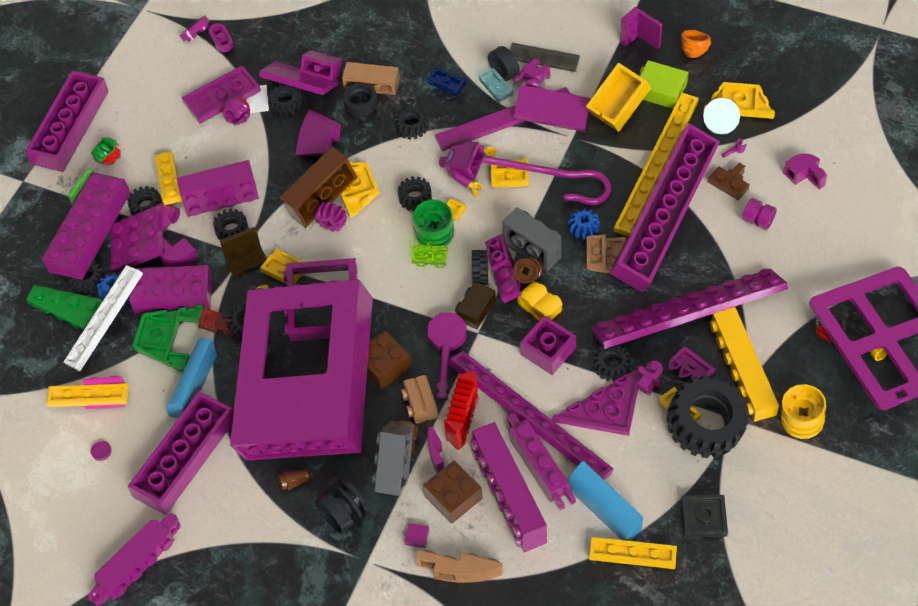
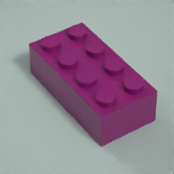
M249 160L176 178L187 217L259 199Z
M209 265L137 269L143 275L130 293V303L134 313H150L163 310L170 312L177 311L182 307L187 309L195 308L196 305H203L204 310L211 309L212 274Z

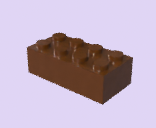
M332 146L283 193L280 200L290 216L306 229L315 220V212L322 202L327 203L328 201L332 203L358 177L347 157Z

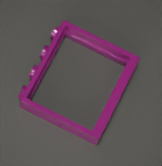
M356 258L286 263L287 270L283 271L284 282H287V287L294 285V274L348 270L349 279L358 280ZM295 309L284 310L285 317H288V323H285V334H289L291 342L330 339L331 325L295 328Z

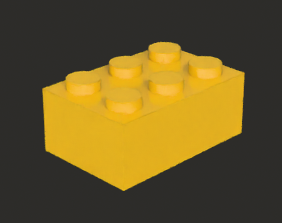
M618 63L586 105V108L592 115L603 122L605 121L607 125L619 132L650 91L651 87L645 79Z

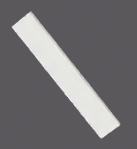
M128 265L125 266L64 360L66 365L81 371L143 275L141 271Z

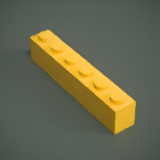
M732 307L712 314V321H710L711 331L716 333L718 347L722 348L724 352V361L726 365L730 366L731 377L739 386V395H743L746 400L745 405L749 409L748 415L752 416L754 422L777 416L779 404L736 308Z

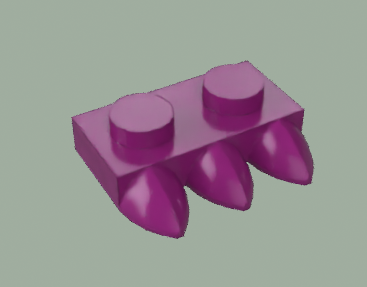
M685 346L670 360L668 366L669 370L680 369L679 378L697 377L699 380L701 376H708L710 379L715 374V368Z

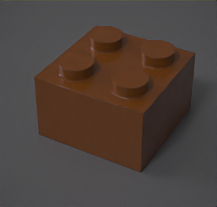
M383 331L369 342L367 376L380 390L412 368L410 355L386 331Z
M455 460L423 485L424 497L451 524L483 499L482 487Z

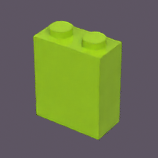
M648 60L645 67L642 66L639 74L651 87L643 100L674 109L681 93L684 92L687 86L689 72Z

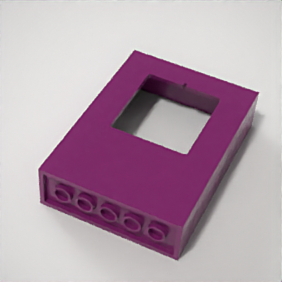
M349 279L348 281H330L329 283L314 282L309 285L294 284L289 287L275 286L269 289L257 288L247 291L230 446L246 461L361 453L373 297L360 280ZM333 306L327 372L317 375L264 379L271 312Z

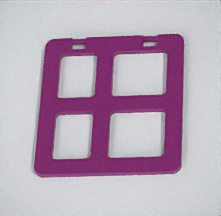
M894 267L813 296L809 301L811 310L875 406L880 410H887L903 402L918 398V372L897 343L899 340L918 333V318L889 328L884 324L865 296V293L897 283L918 311V287L902 267ZM846 300L852 301L873 334L856 341H850L828 307ZM883 348L907 383L888 391L883 390L860 355ZM902 391L905 396L898 399L895 394Z

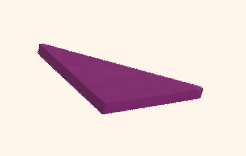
M640 366L631 373H626L614 380L613 383L605 388L602 387L593 392L586 399L567 407L560 414H555L552 417V421L629 436L639 389L637 382L640 378L638 373Z

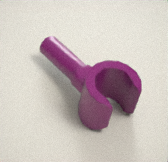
M737 139L735 146L722 153V157L725 158L735 152L743 153L747 144L741 145L743 139Z

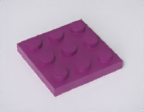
M156 205L112 225L111 271L116 274L122 272L126 265L134 267L163 255L162 211L159 206Z

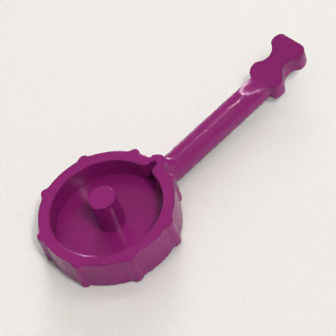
M439 313V315L429 321L428 341L438 351L442 350L440 379L437 384L439 393L436 395L437 400L440 401L448 400L446 391L449 389L447 384L449 351H455V349L466 342V322L456 313Z

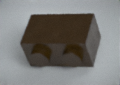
M474 282L472 287H468L462 302H458L455 308L456 314L466 322V325L478 330L496 302V291L478 282Z

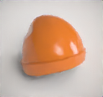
M685 30L681 35V48L687 57L696 58L703 55L709 49L711 38L697 30Z

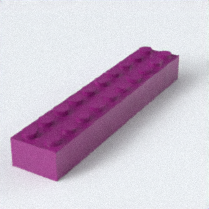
M690 123L685 126L679 134L609 272L611 275L640 292H643L650 285L720 141Z

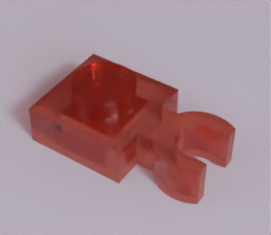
M205 308L198 328L214 333L221 329L223 333L231 335V331L229 332L226 327L228 325V318L223 319L222 313Z

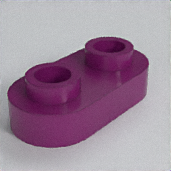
M203 16L179 36L183 41L187 40L190 42L196 37V32H202L209 27L208 23L210 21L206 16Z
M220 23L211 25L209 35L217 50L220 52L230 51L233 48V41L226 27Z

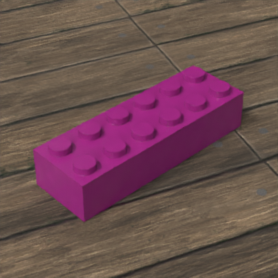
M71 71L26 149V154L32 165L64 172L109 92L104 78Z
M94 172L90 174L42 257L48 272L80 280L83 279L129 197L130 190L125 179Z
M199 391L127 486L132 497L166 515L232 426L233 409Z
M493 422L473 430V439L470 440L473 448L471 449L475 461L479 460L481 474L489 480L488 488L491 494H495L498 499L496 500L500 512L504 511L506 515L504 519L508 529H513L515 533L513 538L517 547L521 546L525 553L546 544L547 524L496 423Z

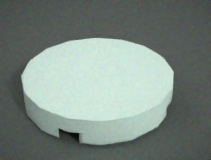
M715 99L709 102L703 114L704 124L714 134H728L739 123V109L730 99Z

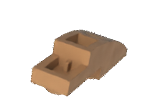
M418 550L415 557L417 566L433 570L434 579L457 583L480 582L500 577L503 574V563L494 558H480L474 553H461L459 560H456L455 557L450 555L441 556L430 550Z

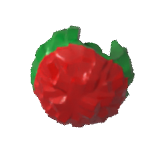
M103 137L91 151V155L96 162L111 165L121 157V150L116 140L110 137Z

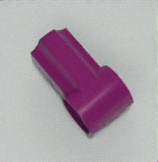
M161 202L158 206L162 211L163 235L171 223L174 224L178 221L180 209L169 204L164 205Z

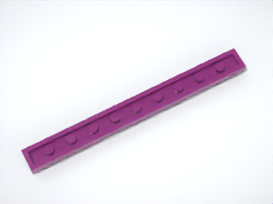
M464 351L450 358L449 365L461 375L474 371L477 377V387L511 414L515 413L521 422L528 420L537 435L578 466L584 461L603 480L612 475L614 468Z

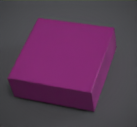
M409 523L404 541L405 545L426 548L430 530L429 526Z

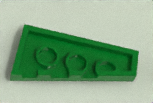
M33 285L26 301L29 305L47 314L55 315L61 321L65 320L72 326L85 330L103 302V299Z

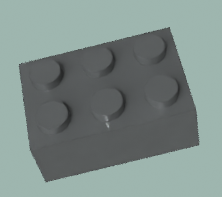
M518 207L502 221V233L507 246L524 258H538L542 262L546 273L561 259V236L557 231L546 227L542 221H537L528 212L522 211Z
M390 420L386 426H383L382 431L378 433L377 445H379V452H376L374 461L375 465H377V472H374L372 483L375 485V492L399 496L408 484L414 424Z

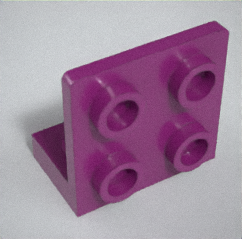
M636 7L621 19L620 43L626 46L630 41H634L636 37H639L656 49L661 47L662 23L657 19L652 18Z

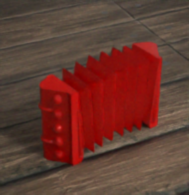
M474 371L458 375V382H456V388H454V394H452V400H450V407H448L449 413L446 414L447 419L444 420L446 441H449L456 450H460L467 442L468 429L470 428L469 423H472L471 418L474 417L473 413H475L476 403L479 401L477 377Z

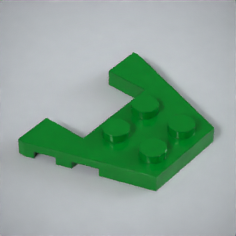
M196 305L195 308L189 309L182 307L177 311L168 312L163 310L142 314L132 346L134 351L183 372L188 362L189 354L171 351L180 322L200 323L204 312L203 305Z

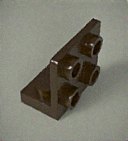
M255 227L245 229L240 233L220 240L226 264L234 279L259 269L267 260L261 248Z

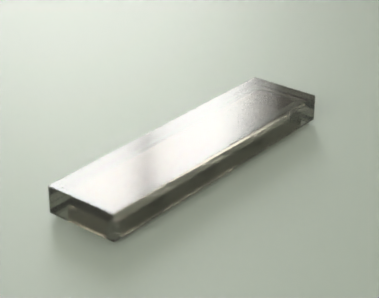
M512 43L510 51L519 62L530 63L536 58L541 61L538 64L540 66L546 64L550 68L576 72L580 60V55Z

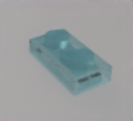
M494 68L479 75V81L498 103L513 95L511 87Z

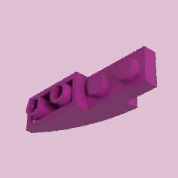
M500 234L486 241L485 244L491 268L495 272L500 297L506 303L521 296L520 287L522 286L514 276L513 268L515 264L504 236Z

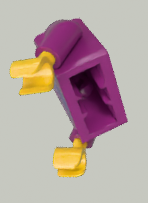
M468 141L464 144L452 146L448 156L440 157L439 165L445 168L448 175L466 188L470 187L472 195L479 196V191L475 188L482 191V184L480 182L472 183L471 181H475L484 156L495 157L496 151L493 147L485 149L479 142Z

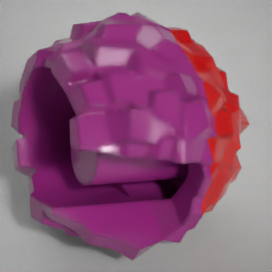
M235 96L223 103V117L227 122L233 125L247 122L250 115V106L247 100Z

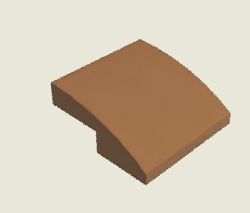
M605 234L587 236V270L609 273L626 237L606 238Z

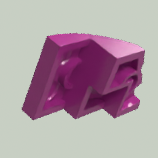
M309 110L298 136L296 156L323 155L331 148L332 142H339L341 124L313 110Z

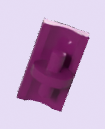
M658 361L649 362L645 369L640 366L638 370L640 378L637 386H639V391L650 396L655 387L660 389L662 385L660 376L663 373V366Z

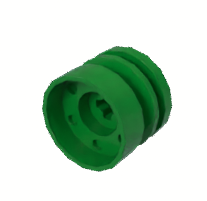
M434 199L424 201L416 207L413 213V223L417 241L421 246L437 250L450 244L454 238L455 231L451 208L445 202Z

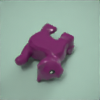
M534 58L530 63L523 66L522 70L513 80L517 83L524 78L527 80L526 86L541 88L540 84L551 76L550 67L544 64L539 68L537 65L541 61Z

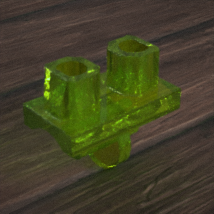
M428 242L427 245H414L412 264H416L418 267L430 264L436 266V268H443L447 264L448 246H432V242Z

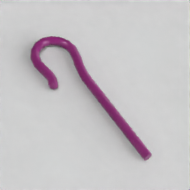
M484 156L483 163L558 177H593L601 181L604 186L603 194L599 197L589 198L570 193L563 196L564 201H577L587 205H598L604 203L611 194L610 181L604 174L595 170L567 171Z

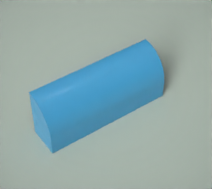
M200 338L197 340L166 406L168 416L178 419L199 391L201 392L217 357L212 339Z
M582 461L568 480L570 490L621 540L631 541L642 531L643 516Z

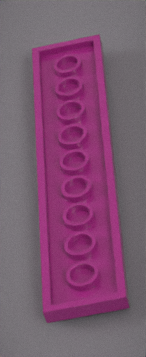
M771 268L762 269L758 273L747 274L736 280H728L718 286H709L705 290L691 292L681 298H672L668 302L654 304L647 309L635 310L631 314L620 315L613 320L598 322L596 325L591 326V331L594 337L606 349L787 290L788 286L787 282Z

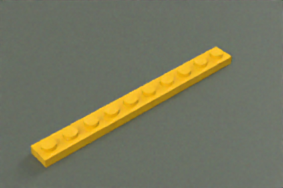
M681 93L614 227L615 233L628 236L679 134L688 124L699 98Z

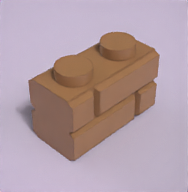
M422 375L415 379L404 380V389H401L403 400H408L409 403L406 406L409 418L413 417L416 424L437 418L438 411L427 376Z

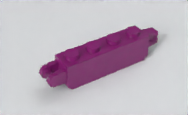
M515 413L507 416V423L510 426L508 428L510 441L550 502L554 501L560 510L565 508L564 502L560 498L564 495L571 505L574 504L576 498L569 488V482L528 420L520 422Z
M171 513L167 515L161 522L150 520L95 573L94 580L97 584L87 596L95 606H100L109 598L114 601L117 597L122 596L127 587L133 581H137L141 577L142 572L148 566H152L157 561V558L172 546L175 541L173 536L181 526L176 514Z

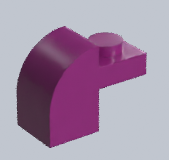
M798 154L785 161L783 174L795 185L807 178L818 189H821L825 186L827 178L825 171L819 168L820 159L812 154Z
M162 237L163 255L160 257L164 267L191 266L199 260L195 248L185 238L171 246Z

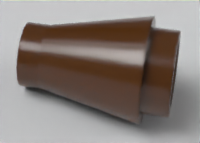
M306 469L282 471V474L277 475L280 489L282 491H289L309 481V475Z

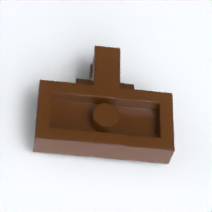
M740 162L733 170L728 169V171L718 166L708 177L709 184L738 201L750 186L749 183L743 181L744 176L742 175L745 173L744 169L746 166Z

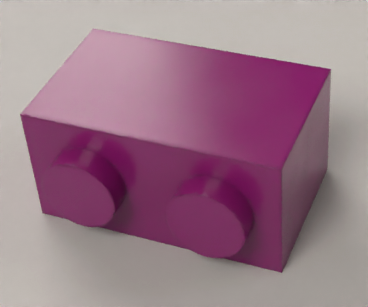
M310 50L302 55L300 72L333 81L341 76L343 59Z

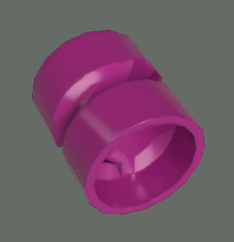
M751 198L745 207L742 220L750 224L756 223L757 227L767 231L775 218L777 208L769 204L763 205L762 201Z

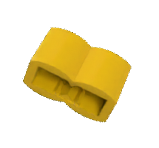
M535 281L521 292V296L518 297V304L524 310L531 313L538 321L543 316L552 320L562 311L561 299L557 295L548 293L547 288L543 284Z

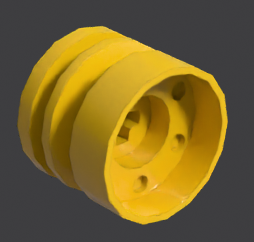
M803 384L791 387L784 394L781 422L785 431L792 437L808 439L816 436L823 429L826 400L822 392L814 386Z

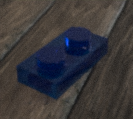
M435 67L427 77L428 84L456 97L466 86V80L438 67Z

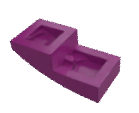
M433 426L428 428L429 452L436 473H439L444 469V461L439 454L443 451L442 442Z

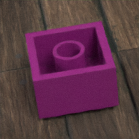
M543 316L520 342L521 355L551 375L557 371L576 349V335L546 316Z

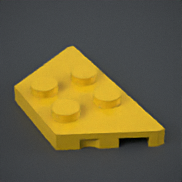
M723 82L719 90L711 98V101L718 98L730 99L737 105L740 116L774 119L775 112L768 105L769 101L763 95L760 85Z
M350 162L358 178L340 194L350 218H353L379 195V189L367 162Z

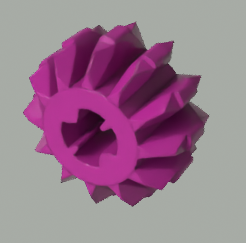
M329 201L327 203L322 202L316 209L314 216L315 222L320 224V227H324L326 230L329 229L332 232L334 230L340 231L347 221L346 211L342 210V207L337 206L336 203L332 204Z

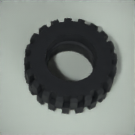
M701 376L699 380L697 377H694L689 382H684L675 392L667 409L666 422L669 423L667 426L669 433L674 434L672 439L675 443L679 442L681 444L680 448L684 451L688 449L691 451L690 454L694 456L701 454L702 458H708L710 455L715 458L720 457L721 454H727L738 444L749 423V409L747 405H744L746 402L744 396H740L738 394L739 390L735 386L732 388L729 385L730 382L726 380L722 382L719 380V377L715 376L712 379H709L708 376ZM697 404H706L714 407L722 415L725 427L711 430L700 426L693 419L690 407Z

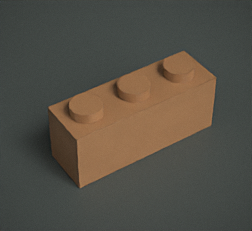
M346 62L342 77L344 90L352 84L366 83L371 85L376 93L396 95L400 80L399 68Z

